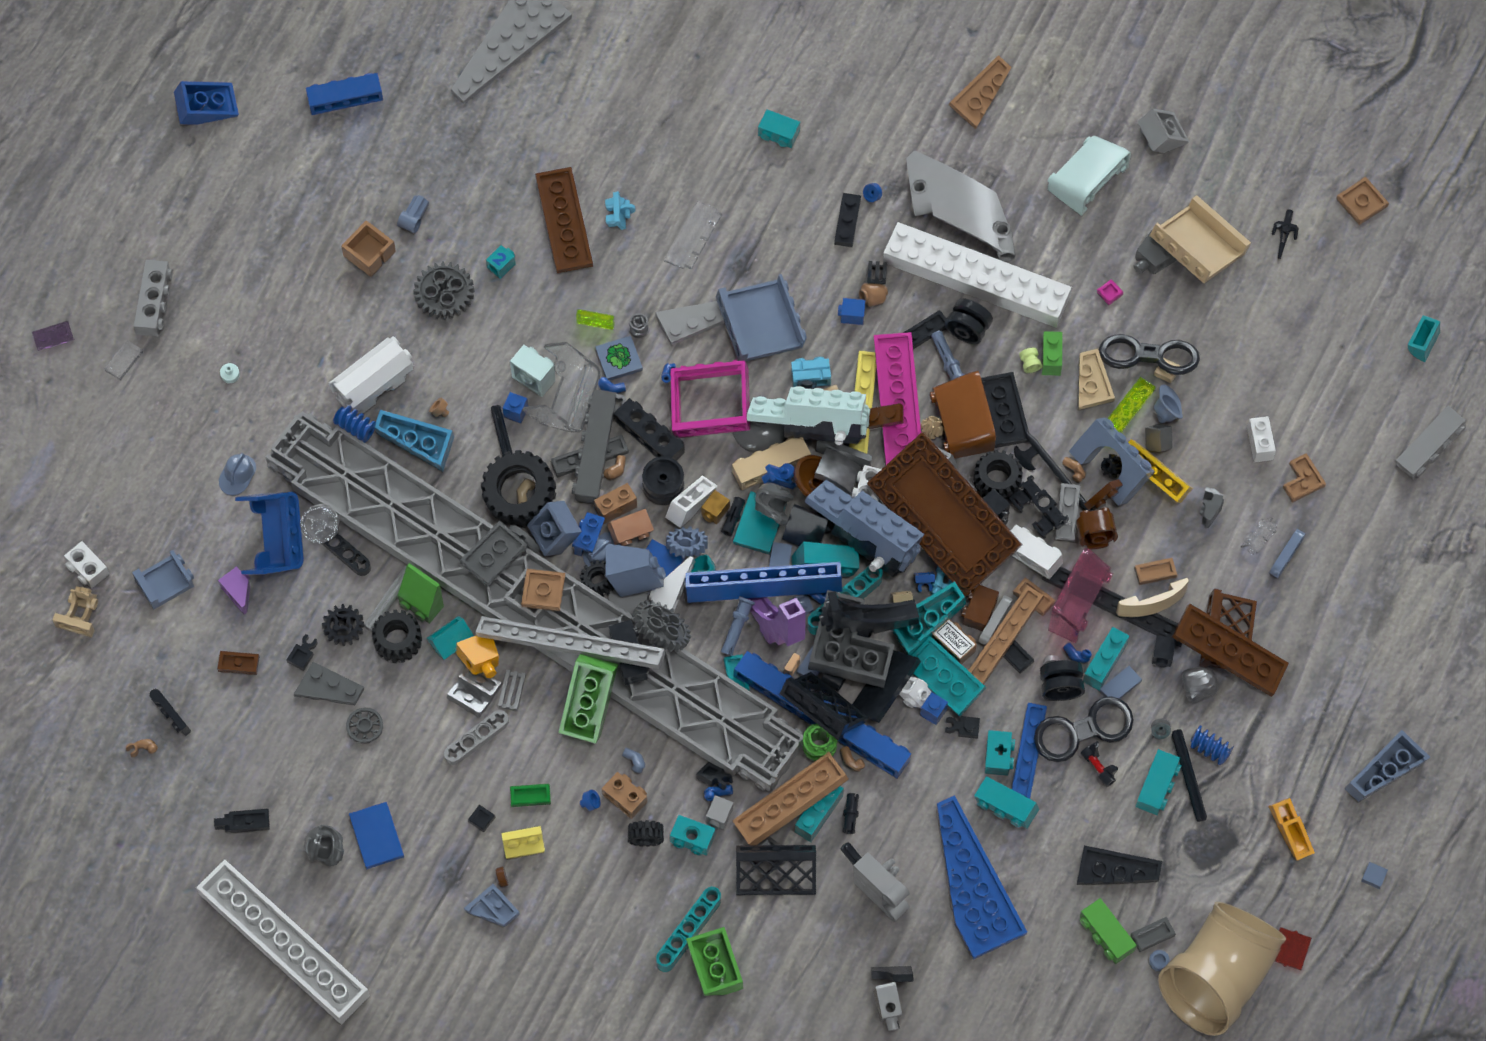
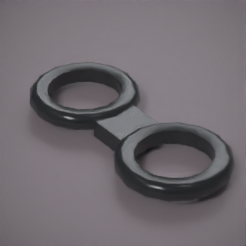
M1115 334L1103 340L1098 349L1102 361L1116 369H1128L1139 362L1156 363L1160 369L1169 374L1184 375L1192 372L1200 361L1199 352L1195 346L1182 340H1170L1160 346L1148 343L1140 344L1132 336ZM1126 343L1134 348L1135 355L1128 360L1119 361L1111 358L1106 350L1112 344ZM1179 348L1187 351L1192 356V360L1184 366H1173L1163 359V355L1170 349Z
M1109 696L1094 702L1089 709L1088 717L1073 723L1067 718L1060 716L1048 717L1041 721L1035 730V747L1045 759L1053 762H1063L1075 755L1080 741L1096 736L1101 741L1109 743L1119 742L1126 738L1132 730L1134 722L1132 711L1128 704L1120 698ZM1114 705L1121 709L1125 716V725L1121 732L1111 735L1100 730L1097 725L1096 716L1102 706ZM1050 725H1062L1070 732L1072 742L1070 748L1065 753L1054 754L1044 746L1043 732Z

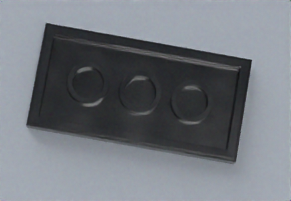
M1014 372L982 377L981 380L995 429L996 440L994 448L1028 442L1025 432L1029 433Z
M893 650L884 688L866 684L852 705L869 717L868 720L880 723L921 663L920 659Z

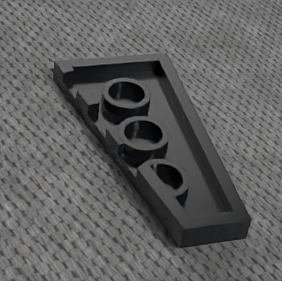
M1084 845L1076 885L1159 882L1162 861Z

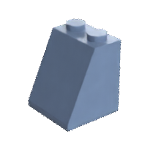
M614 544L606 545V577L620 597L664 587L665 570L663 567H660L657 558L648 549Z

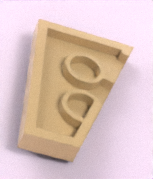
M1094 349L1080 353L1078 410L1115 401L1099 350Z

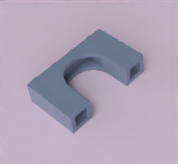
M1105 417L1096 419L1069 452L1082 465L1090 463L1105 446L1113 448L1119 454L1122 461V471L1118 479L1123 486L1118 489L1119 493L1112 499L1118 506L1127 504L1155 471L1151 468V464L1139 455V451L1126 441V437L1114 428L1112 421Z

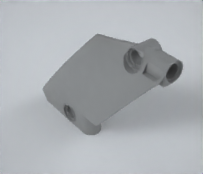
M913 151L906 158L915 216L933 212V217L992 246L993 249L997 250L999 260L1010 261L1015 258L1012 231L1007 223L996 192L967 175L917 151Z

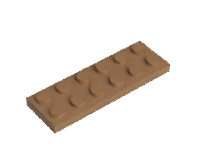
M828 752L732 821L749 845H757L845 783L849 778L830 752Z

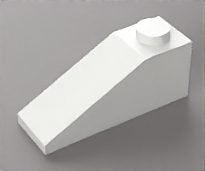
M702 475L671 501L665 518L681 528L696 514L712 492L717 489V485Z
M690 556L664 579V587L651 591L649 600H653L655 604L660 602L661 606L666 604L669 610L673 608L675 612L686 585L685 573H691L695 563L694 558Z

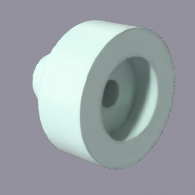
M228 363L220 369L221 378L226 383H234L240 377L239 369L235 364Z

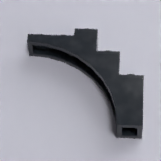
M836 591L828 592V600H825L826 607H822V614L819 615L821 626H825L827 632L849 627L850 633L873 628L874 634L920 623L915 599L889 604H856L842 600L837 596Z

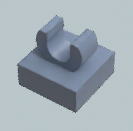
M808 594L798 595L789 599L790 601L797 598L806 615L814 612Z

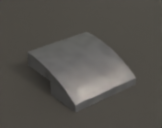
M826 448L814 478L823 481L827 479L850 495L861 466L847 456Z
M466 667L460 674L458 682L447 694V699L480 717L497 694L502 683L493 677L486 678L483 672L473 675Z

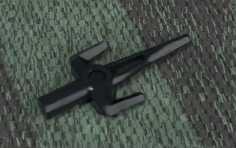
M1290 209L1286 210L1284 222L1277 221L1274 223L1271 233L1275 235L1277 228L1281 229L1278 259L1282 257L1289 233L1294 231V240L1298 236L1299 228L1291 223L1293 210ZM1283 234H1286L1284 242H1282Z

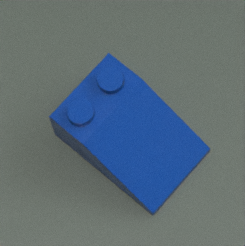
M181 81L174 91L180 124L198 125L238 117L239 115L232 83Z

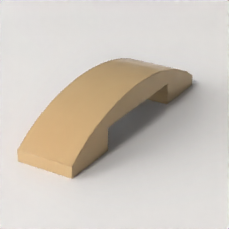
M1185 578L1170 583L1167 592L1139 601L1136 596L1118 602L1116 613L1118 616L1140 617L1163 611L1174 605L1184 596L1189 580Z

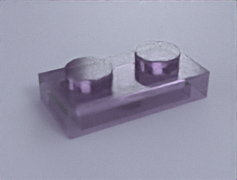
M68 321L32 332L38 351L74 340Z

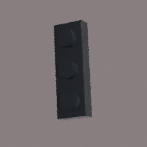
M843 193L834 245L853 247L861 195Z

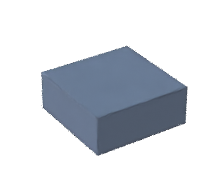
M1369 862L1361 881L1380 889L1388 869Z

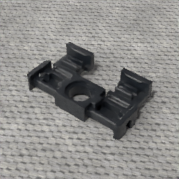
M1030 475L1027 477L1026 482L1020 483L1021 490L1019 489L1009 499L1021 513L1026 503L1033 502L1043 515L1041 516L1042 519L1038 523L1035 521L1032 526L1045 539L1046 535L1054 527L1059 529L1067 523L1069 517L1068 515L1064 516L1058 510L1055 500L1045 489L1041 490L1033 481L1034 477ZM1042 498H1048L1049 504L1046 507H1041L1039 501Z

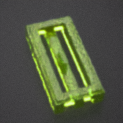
M577 309V324L614 330L615 320L613 315Z

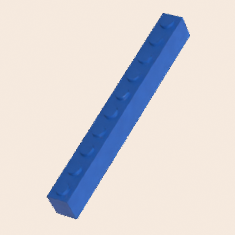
M747 651L734 668V677L743 683L746 682L751 688L810 725L816 724L780 694L786 679L792 676L787 673L783 674L778 671L775 665L767 664L762 661L759 655L751 654ZM862 724L846 732L842 739L837 740L840 744L849 747L850 750L898 779L910 762L911 753H909L906 747L893 743L890 737L882 736L870 725Z

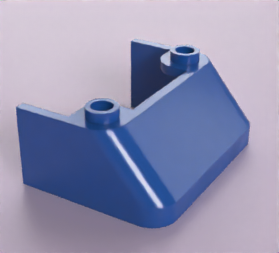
M280 492L235 497V501H249L250 509L253 513H261L264 551L257 553L255 556V568L242 570L241 574H268L300 568L304 557L297 494L294 492Z

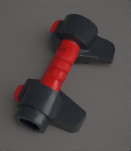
M1096 741L1081 751V755L1085 760L1092 763L1099 773V779L1106 787H1109L1116 781L1114 775L1118 767L1109 765L1104 768L1098 760L1100 756L1098 751L1099 742Z

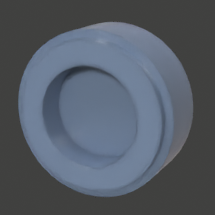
M1162 950L1154 951L1149 958V965L1155 971H1161L1170 962L1168 954Z

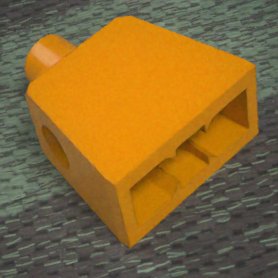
M476 635L456 643L457 656L473 675L483 672L486 678H492L497 674L495 667L499 665V654L494 639L478 637Z

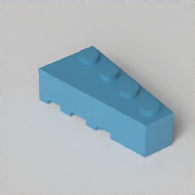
M380 410L376 420L375 431L378 435L443 472L455 438L452 430Z

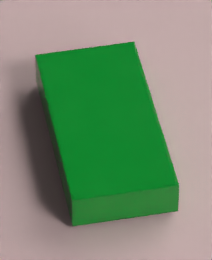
M550 784L510 786L511 807L551 804Z

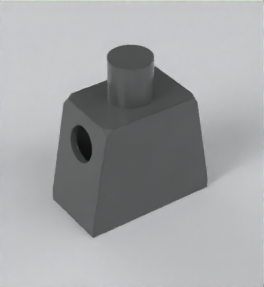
M1151 232L1136 251L1135 258L1138 262L1134 265V269L1139 274H1142L1146 269L1152 274H1156L1177 260L1150 236Z

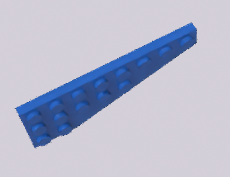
M954 795L937 803V812L955 925L974 960L1027 935V930Z

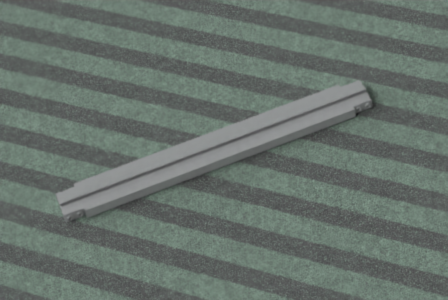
M302 411L294 416L292 422L272 445L270 454L265 456L267 467L273 472H280L284 479L291 482L295 492L405 564H412L439 583L442 588L489 618L611 639L609 625L628 620L632 621L634 618L631 614L528 548L487 587L460 564L459 560L494 526L371 446L358 440L357 437L352 436L338 425L333 430L328 424L318 422L314 415L306 414ZM527 569L565 573L560 611L521 606ZM639 633V637H637L638 644L642 643V645L656 647L655 643L650 644V640L648 638L644 639V634ZM534 647L573 673L575 661L579 655ZM667 648L660 669L650 668V672H647V680L629 685L624 684L619 662L601 659L618 664L610 696L612 699L710 763L724 769V772L734 777L738 771L742 778L746 780L751 779L763 791L766 789L771 792V790L775 789L779 779L790 768V764L799 753L801 746H803L804 733L798 728L793 729L784 719L777 718L778 709L685 649H679L678 652L675 650L670 652Z

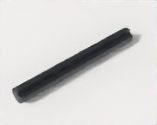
M1181 729L1172 731L1171 735L1177 755L1180 757L1179 762L1182 765L1181 769L1196 821L1202 822L1207 819V814Z

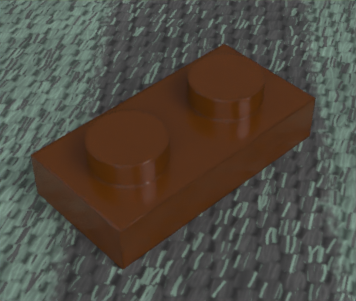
M901 403L869 408V429L904 423V410Z
M1119 479L1109 482L1084 505L1088 510L1102 508L1106 505L1108 498L1111 499L1119 493L1118 489L1123 484Z
M220 651L218 672L257 675L260 656L259 654Z

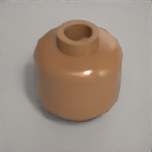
M864 283L859 290L860 300H865V305L868 307L884 303L888 295L887 287L883 284Z

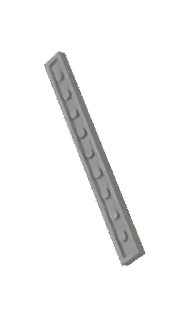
M484 616L481 617L475 632L478 637L577 655L583 654L594 658L660 669L665 656V649Z

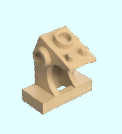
M76 586L75 589L70 590L68 603H71L68 613L66 615L55 613L53 622L57 628L92 637L95 630L92 623L88 621L92 611L97 608V595L92 594L91 589ZM78 607L85 608L81 618L74 616Z

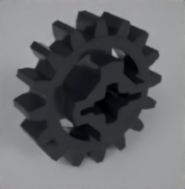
M342 604L339 609L335 605L334 611L328 610L329 616L323 617L325 621L322 623V627L325 629L323 630L324 635H328L329 642L334 639L335 645L339 642H342L343 646H345L346 642L352 645V639L359 640L358 634L364 633L362 629L365 627L364 621H362L363 615H359L358 609L353 611L352 605L345 608V605ZM333 621L335 625L332 627L333 629L331 630V623ZM354 621H356L355 629L352 626L354 624Z

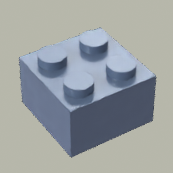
M565 501L548 502L540 510V513L527 525L544 556L562 554L582 532Z

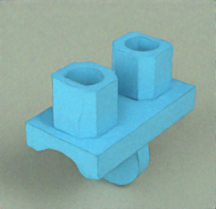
M613 192V197L605 200L606 209L608 211L614 210V214L606 215L607 225L609 227L618 226L621 230L626 229V218H630V214L636 211L635 205L630 204V200L620 197L619 192Z

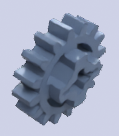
M682 526L680 530L675 528L674 532L670 531L669 536H666V548L669 549L670 554L675 553L676 557L682 555V558L686 556L693 557L694 555L699 557L700 553H705V549L708 548V536L705 535L704 531L699 532V528L693 530L692 526H689L688 529Z

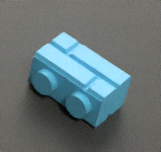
M815 357L813 360L799 358L791 362L793 387L797 386L798 381L810 380L817 383V386L831 385L829 358Z

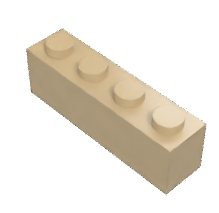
M790 437L783 443H775L764 451H756L750 457L736 460L732 464V473L741 490H745L763 482L761 477L767 473L765 467L768 464L781 467L783 464L789 463L795 467L802 457L811 455L802 437Z

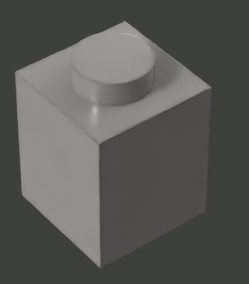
M714 796L706 815V823L716 829L721 828L725 830L733 811V802Z

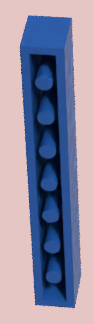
M840 562L685 573L688 603L738 599L739 596L747 599L827 593V590L842 592Z

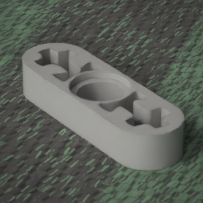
M1006 595L1003 596L978 642L984 645L989 642L1013 603L1012 598Z

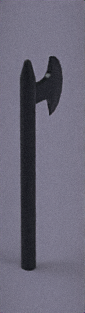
M1025 432L1027 440L1032 446L1026 451L1020 450L1017 445L1015 446L1014 454L1019 460V464L1025 469L1033 471L1036 468L1032 465V459L1039 454L1062 483L1072 484L1037 439L1030 433ZM1080 494L1079 505L1083 510H1088L1084 505L1087 501Z

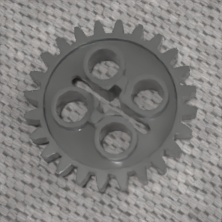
M442 261L441 266L434 263L435 268L433 269L428 265V272L422 270V276H417L418 282H414L415 289L413 291L418 307H423V313L429 311V317L436 314V319L440 315H443L444 320H446L447 315L454 318L453 313L455 312L460 316V309L466 311V305H471L470 299H474L472 292H475L474 286H472L474 284L473 279H470V274H465V268L459 270V264L452 267V262L448 266H445L444 261ZM438 278H444L442 281H437ZM455 285L460 286L459 288H453ZM432 292L435 293L433 296L427 295ZM446 300H451L450 303H444Z
M645 600L644 603L640 602L634 609L632 617H634L632 622L636 623L634 627L639 628L638 633L644 634L643 638H648L650 644L655 643L657 648L662 646L665 650L668 648L670 652L673 650L678 652L679 649L683 650L689 643L691 635H689L691 631L687 629L689 625L684 624L685 619H680V614H675L673 608L669 610L666 604L661 606L660 602L655 604L653 600L650 603Z

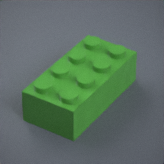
M583 654L579 655L575 661L559 733L597 743L602 734L618 664Z

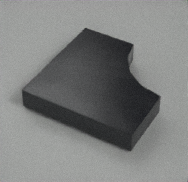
M911 966L871 967L873 979H886L893 982L914 981Z

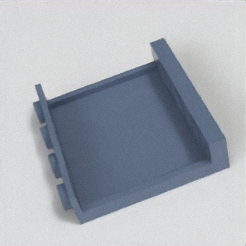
M779 274L777 280L732 291H726L725 287L718 289L716 300L738 361L745 360L746 362L803 348L807 339L806 332L800 326V316L795 312L794 299L792 296H789L788 283L783 279L782 274Z

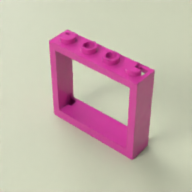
M745 360L671 368L672 431L675 437L682 438L750 430V421H747V412L750 407L749 368ZM741 374L743 416L681 423L680 381Z

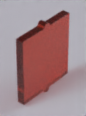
M1280 927L1279 931L1286 937V940L1282 944L1275 962L1283 964L1284 967L1289 966L1302 970L1312 938L1299 934L1296 930L1291 931Z

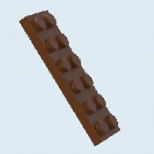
M572 167L536 173V182L557 274L593 267Z
M1192 604L1187 605L1172 638L1270 697L1275 694L1289 664Z

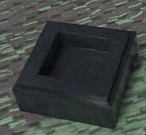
M479 804L469 817L468 822L482 832H485L496 816Z

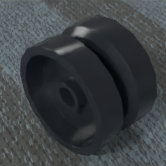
M962 298L957 300L952 312L945 320V327L957 339L969 344H979L985 336V331L992 324L993 317L981 304Z
M664 456L654 458L643 469V491L649 501L657 505H669L672 500L684 491L683 468L673 458Z
M1058 660L1040 667V680L1044 682L1041 686L1042 697L1050 701H1067L1081 697L1085 693L1084 681L1081 679L1083 677L1082 664L1072 660Z

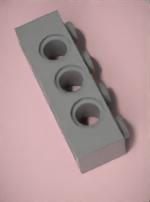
M145 261L134 321L136 335L159 337V331L163 330L164 320L162 319V314L166 313L167 303L165 298L169 296L170 291L168 281L172 279L173 270L170 269L168 261ZM152 297H158L155 300H151ZM150 313H154L151 317L147 316Z

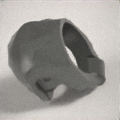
M767 482L757 489L755 510L776 520L778 524L787 525L788 517L785 514L784 508L787 502L793 501L794 496L790 494L789 489L773 482Z
M320 825L308 832L304 847L310 861L320 860L329 867L335 866L339 861H342L344 854L343 837L331 826Z

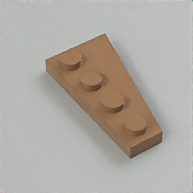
M998 55L949 103V106L976 129L1012 67Z

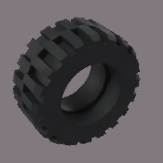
M515 450L513 454L508 451L504 453V457L500 458V456L494 458L496 462L494 464L489 463L487 466L488 471L483 473L482 478L484 481L481 483L482 497L495 518H499L505 524L507 522L515 526L521 524L523 527L527 526L528 522L537 516L548 502L556 499V482L550 468L538 455L534 456L529 451L522 453L521 450ZM517 473L530 474L536 481V490L533 496L524 503H508L501 493L506 479Z

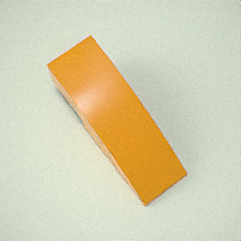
M1286 798L1269 805L1277 827L1295 860L1297 861L1314 854L1315 852L1300 816H1297L1291 799Z

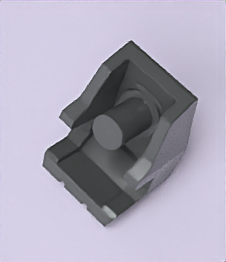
M1207 487L1203 497V505L1205 507H1201L1200 514L1203 515L1202 524L1209 528L1222 510L1224 499L1223 494H1220L1216 489Z

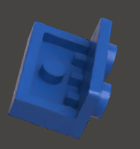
M587 512L585 518L581 519L579 528L582 532L572 543L575 555L582 557L584 550L593 552L605 521L604 517Z

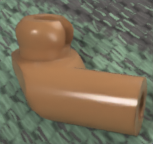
M1065 457L1062 465L1074 471L1073 480L1079 483L1082 479H1085L1086 473L1082 465L1076 460Z

